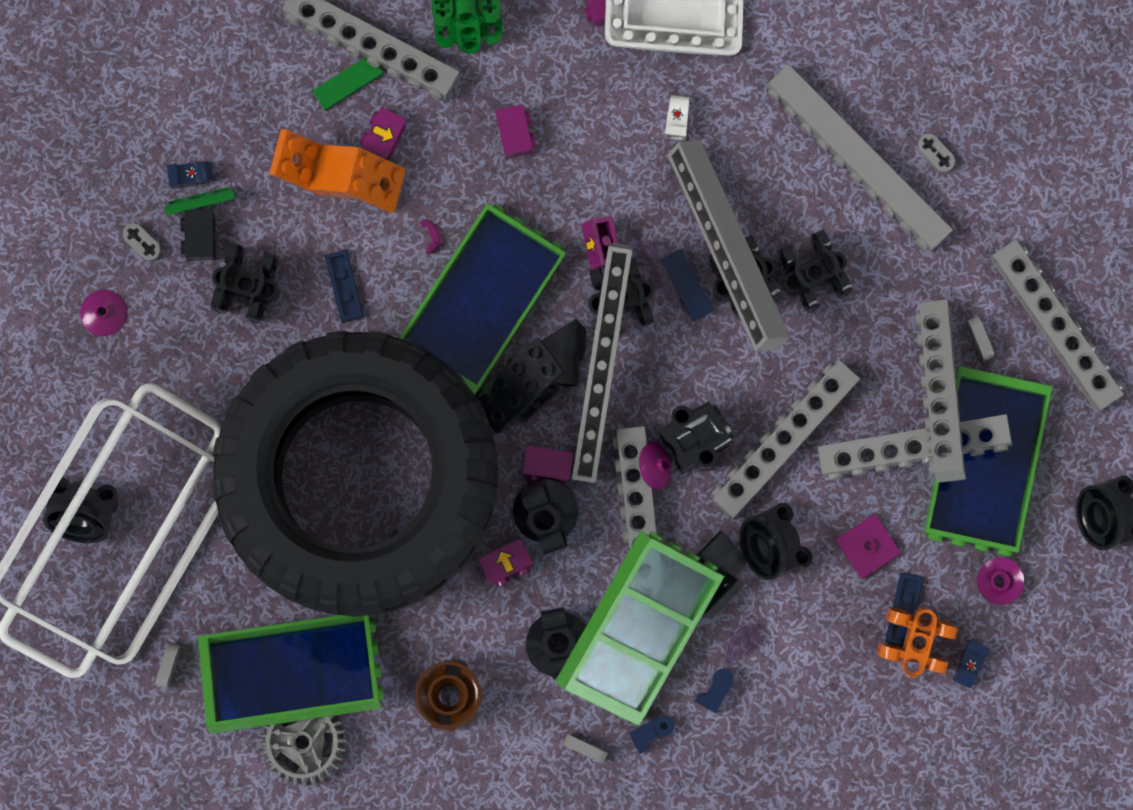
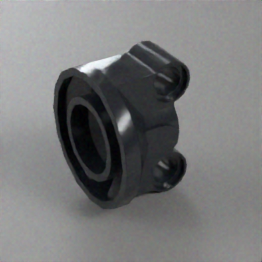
M1122 475L1103 483L1089 485L1081 490L1077 498L1075 512L1079 529L1086 541L1098 550H1109L1119 546L1133 545V499L1130 496L1133 493V481L1130 477Z
M63 477L48 500L43 518L46 528L52 533L81 486H70L69 481ZM102 485L97 490L90 488L61 538L77 543L89 544L100 542L107 538L112 515L118 509L116 488L111 485Z
M550 478L536 479L524 485L516 495L513 506L514 521L520 532L532 541L539 542L544 555L568 547L567 537L576 526L579 514L577 498L572 490L561 481ZM540 510H547L553 514L555 521L550 525H541L535 521L534 515Z
M779 503L763 513L751 516L741 525L739 534L743 555L747 559L749 567L757 576L765 580H774L789 572H797L812 563V553L808 548L800 545L799 534L790 522L793 519L794 513L791 506L787 503Z
M564 607L540 611L541 616L531 625L526 636V652L530 662L539 672L553 677V680L557 679L586 628V625L578 617L565 612ZM563 633L568 637L569 647L564 653L555 654L549 649L548 640L552 634Z

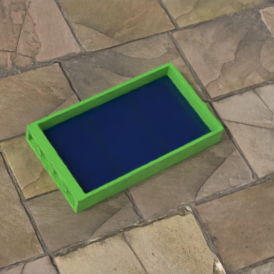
M488 203L400 336V339L423 346L431 351L433 355L443 360L449 367H452L464 379L475 396L566 258L565 248L555 241L552 243L544 239L545 235L534 228L532 231L524 227L525 222L515 216L510 218L504 214L506 211L497 204L491 206Z
M959 366L956 371L960 422L1007 414L1012 446H1008V450L1002 452H994L993 449L984 450V454L979 456H970L969 453L964 454L966 475L964 480L937 483L934 477L923 534H927L929 540L942 542V538L951 540L952 545L965 547V543L975 545V550L988 552L990 548L998 550V555L1011 557L1012 553H1019L1052 386ZM984 431L980 434V440L983 442H989L993 437L990 431ZM962 435V444L965 446L969 442V437Z
M337 615L198 636L206 727L209 733L213 734L381 709L380 700H385L383 686L378 685V678L382 677L380 663H376L375 655H379L378 642L373 641L372 633H376L375 619H370L369 615L360 617Z

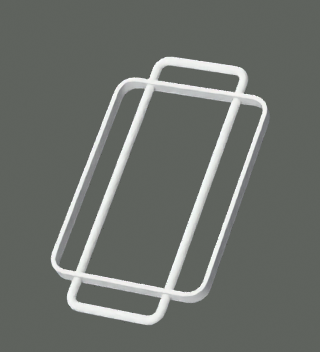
M154 383L140 386L128 406L112 398L96 402L0 563L1 582L99 413L109 405H116L125 410L12 603L0 595V603L8 607L0 622L1 641L7 646L69 678H79L85 675L97 655L117 665L125 664L135 657L218 515L217 505L214 501L128 650L117 657L100 651L209 462H214V445L222 427L213 417ZM147 393H154L214 430V436L207 449L204 451L137 412L136 409ZM134 415L202 455L91 646L20 607ZM17 612L88 650L81 665L76 669H72L11 637L8 634V628Z

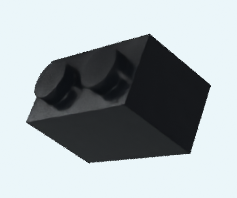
M213 210L185 211V218H181L180 222L181 232H185V241H181V255H185L187 261L216 260L215 213Z

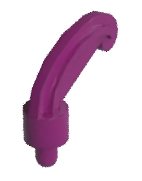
M422 220L420 226L423 228L427 227L432 239L426 251V254L429 255L440 247L442 236L434 223L429 220Z

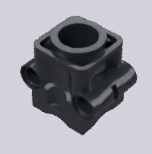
M709 402L692 411L685 405L677 406L671 414L670 423L659 429L658 433L663 444L673 452L675 464L681 474L694 467L702 472L710 471L717 461V453L731 446V439L734 438L727 421L715 404L711 406ZM683 414L687 417L688 421L679 423L675 416ZM703 454L709 455L712 462L704 464L700 461L699 457Z

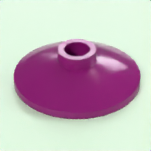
M98 290L91 293L85 298L80 309L82 324L90 333L97 336H109L116 333L122 328L127 317L125 302L118 294L109 290ZM105 308L106 314L100 316L98 314L99 309Z
M658 443L646 444L642 448L639 457V468L642 478L650 488L655 490L663 489L671 478L672 468L669 455L665 448Z
M1003 557L993 558L984 563L977 574V587L982 597L988 602L996 605H1006L1015 601L1021 595L1024 588V575L1021 568L1014 561ZM997 577L1003 579L1004 583L1002 586L996 585L995 579Z

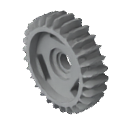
M300 698L299 705H296L294 700L291 699L290 707H287L284 703L281 704V712L318 707L319 702L316 706H313V699H309L307 705H304L303 698ZM274 708V713L280 712L279 710ZM336 715L301 720L287 727H283L282 723L262 726L267 729V732L259 733V736L265 738V742H260L258 745L265 747V750L260 752V755H267L268 757L263 763L272 764L268 770L269 772L278 771L275 778L278 779L284 775V783H288L290 778L293 779V786H296L298 781L301 780L302 786L305 787L309 779L312 785H316V777L322 782L325 781L323 774L326 773L332 776L330 768H339L335 761L344 760L339 755V752L346 751V748L341 747V743L347 742V739L340 738V734L346 732L345 729H338L342 720L335 722L333 719ZM325 732L333 734L330 757H323ZM300 735H305L309 739V745L305 749H299L296 746V739ZM280 753L300 766L296 773L277 760Z

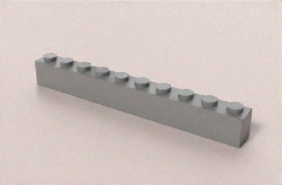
M789 64L768 83L769 96L775 102L780 101L785 106V112L791 118L796 117L802 123L800 125L801 128L808 135L812 133L818 139L816 142L825 152L829 150L834 155L833 160L839 167L843 168L845 166L851 172L849 176L856 184L862 183L867 188L866 194L873 201L878 200L883 205L882 210L890 218L894 216L900 222L898 225L906 234L911 233L916 238L915 243L923 251L927 249L929 252H932L952 232L953 229Z
M679 141L667 156L755 352L778 350L790 338L789 333L701 141Z
M609 242L572 480L596 483L633 246Z

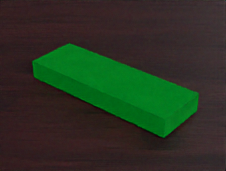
M365 57L312 90V92L326 111L383 75L384 73L381 68L369 65L366 62L368 58Z
M230 186L168 201L164 207L166 215L235 199L234 187Z

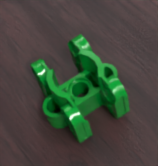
M431 0L435 39L438 46L449 48L458 42L462 52L475 53L480 49L481 40L488 44H497L502 40L500 0ZM494 25V34L491 35L489 26ZM443 29L448 30V38H443Z

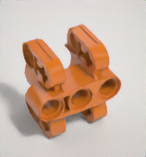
M888 607L885 619L891 623L908 627L903 648H900L899 645L896 647L879 641L876 650L877 655L899 662L901 658L900 666L910 677L921 675L924 668L946 674L949 662L946 659L933 657L929 654L935 635L955 639L958 627L953 623L937 619L936 614L927 607L918 608L913 615L905 610ZM923 613H929L931 619L929 621L928 619L920 615ZM923 636L924 644L918 648L914 647V638ZM908 661L918 662L917 668L912 671L907 670L906 664Z

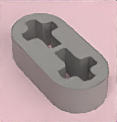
M933 134L921 136L917 144L920 154L936 171L940 173L951 171L955 164V158L952 153ZM923 140H926L927 142H929L930 140L933 141L932 148L936 152L934 153L929 148L925 150L923 148ZM939 154L943 159L947 157L949 159L947 163L949 167L945 165L939 166L940 159L936 155Z
M133 223L124 228L123 238L144 260L153 262L159 259L162 252L161 247L141 226ZM138 229L139 232L137 234L142 240L140 242L135 238L129 240L128 238L131 236L129 231H136ZM146 243L149 247L156 246L154 248L155 255L149 254L146 256L147 251L143 245Z
M976 316L966 320L980 359L986 361L993 358L994 351L980 318Z
M168 643L156 678V686L168 689L180 654V645Z
M569 734L566 735L562 744L604 764L608 755L607 752Z

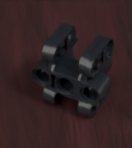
M823 229L812 234L810 237L812 247L818 258L800 266L801 260H797L791 244L780 249L778 253L787 272L791 271L783 280V290L788 295L799 294L800 301L807 314L818 310L821 306L815 297L813 288L830 281L839 299L851 294L853 291L850 280L844 272L847 265L846 257L840 252L831 251V242ZM812 268L818 269L821 274L820 278H811L808 270ZM795 278V282L799 287L791 289L787 284V280Z
M749 235L745 239L758 268L761 270L763 279L774 302H777L781 299V291L774 279L776 272L775 262L770 258H761L760 250L754 237ZM709 254V265L718 279L713 284V297L719 302L729 301L735 317L739 320L740 316L730 294L721 295L717 292L719 286L724 285L726 290L727 287L712 254ZM766 265H768L772 270L769 274H767L768 270Z
M230 242L224 258L226 265L217 268L212 274V281L216 289L212 296L211 308L215 312L226 314L232 295L250 299L245 318L247 321L259 324L264 313L265 303H273L280 296L277 284L270 280L274 278L278 258L274 254L264 252L260 270L257 269L259 275L240 270L244 258V248L241 245ZM250 280L252 281V286L248 290H241V282ZM272 286L274 287L273 295L269 297L263 296L266 287Z
M632 257L626 288L627 302L624 303L623 309L635 306L640 324L643 327L654 323L650 305L648 302L644 303L653 296L654 286L647 280H637L640 279L641 275L636 258ZM601 267L589 270L593 289L595 292L599 291L592 295L588 301V309L595 315H598V311L592 307V301L595 298L600 299L603 284ZM643 284L647 285L650 289V294L647 297L644 296Z

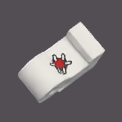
M671 95L665 130L666 139L686 140L689 97Z

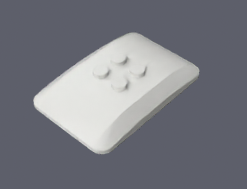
M606 0L605 39L612 46L724 56L735 55L742 47L743 0Z

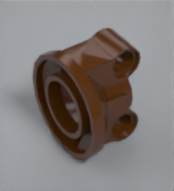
M445 659L444 662L430 666L419 677L415 687V703L421 716L431 724V728L455 732V728L468 723L476 715L481 704V686L476 675L468 668V664ZM453 685L459 690L460 699L456 705L446 706L441 703L439 693L444 686Z

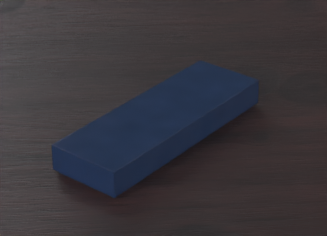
M347 249L324 255L341 323L364 318Z
M681 249L660 259L665 272L693 322L714 311Z
M900 573L892 607L905 610L913 615L917 610L924 578ZM889 622L884 642L903 646L908 627Z

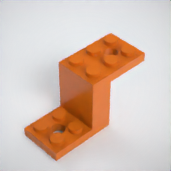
M281 129L269 175L319 196L358 199L385 212L395 213L406 168L360 147L318 144L294 132ZM294 154L296 155V163H295V164H294V162H293V156H294ZM381 179H383V187H382V188H381V186H380V181H381Z

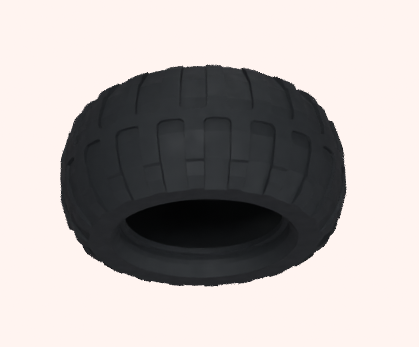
M335 331L327 333V335L306 342L300 341L285 349L286 351L276 356L269 363L261 365L250 376L249 382L229 404L219 437L215 441L212 491L227 539L247 568L257 578L286 599L311 610L334 615L360 617L398 611L429 595L431 596L444 587L471 560L492 519L499 481L498 459L493 433L483 407L464 379L452 367H449L443 360L433 355L431 351L423 346L392 337L390 334L375 331L370 333ZM356 401L382 404L406 416L418 427L427 440L432 461V477L426 500L417 516L406 528L382 543L364 548H341L322 543L307 535L298 526L288 509L282 482L283 466L288 448L298 431L312 417L329 407Z

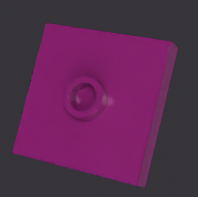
M875 513L835 540L861 580L901 553Z

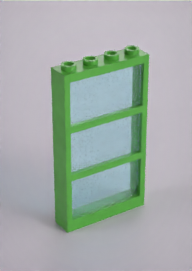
M642 531L638 534L555 681L564 690L640 726L724 578L722 574L717 572L718 566L707 560L704 564L699 562L700 557L690 551H687L686 554L680 552L682 548L669 541L668 545L663 543L662 540L664 538L652 531L649 535Z

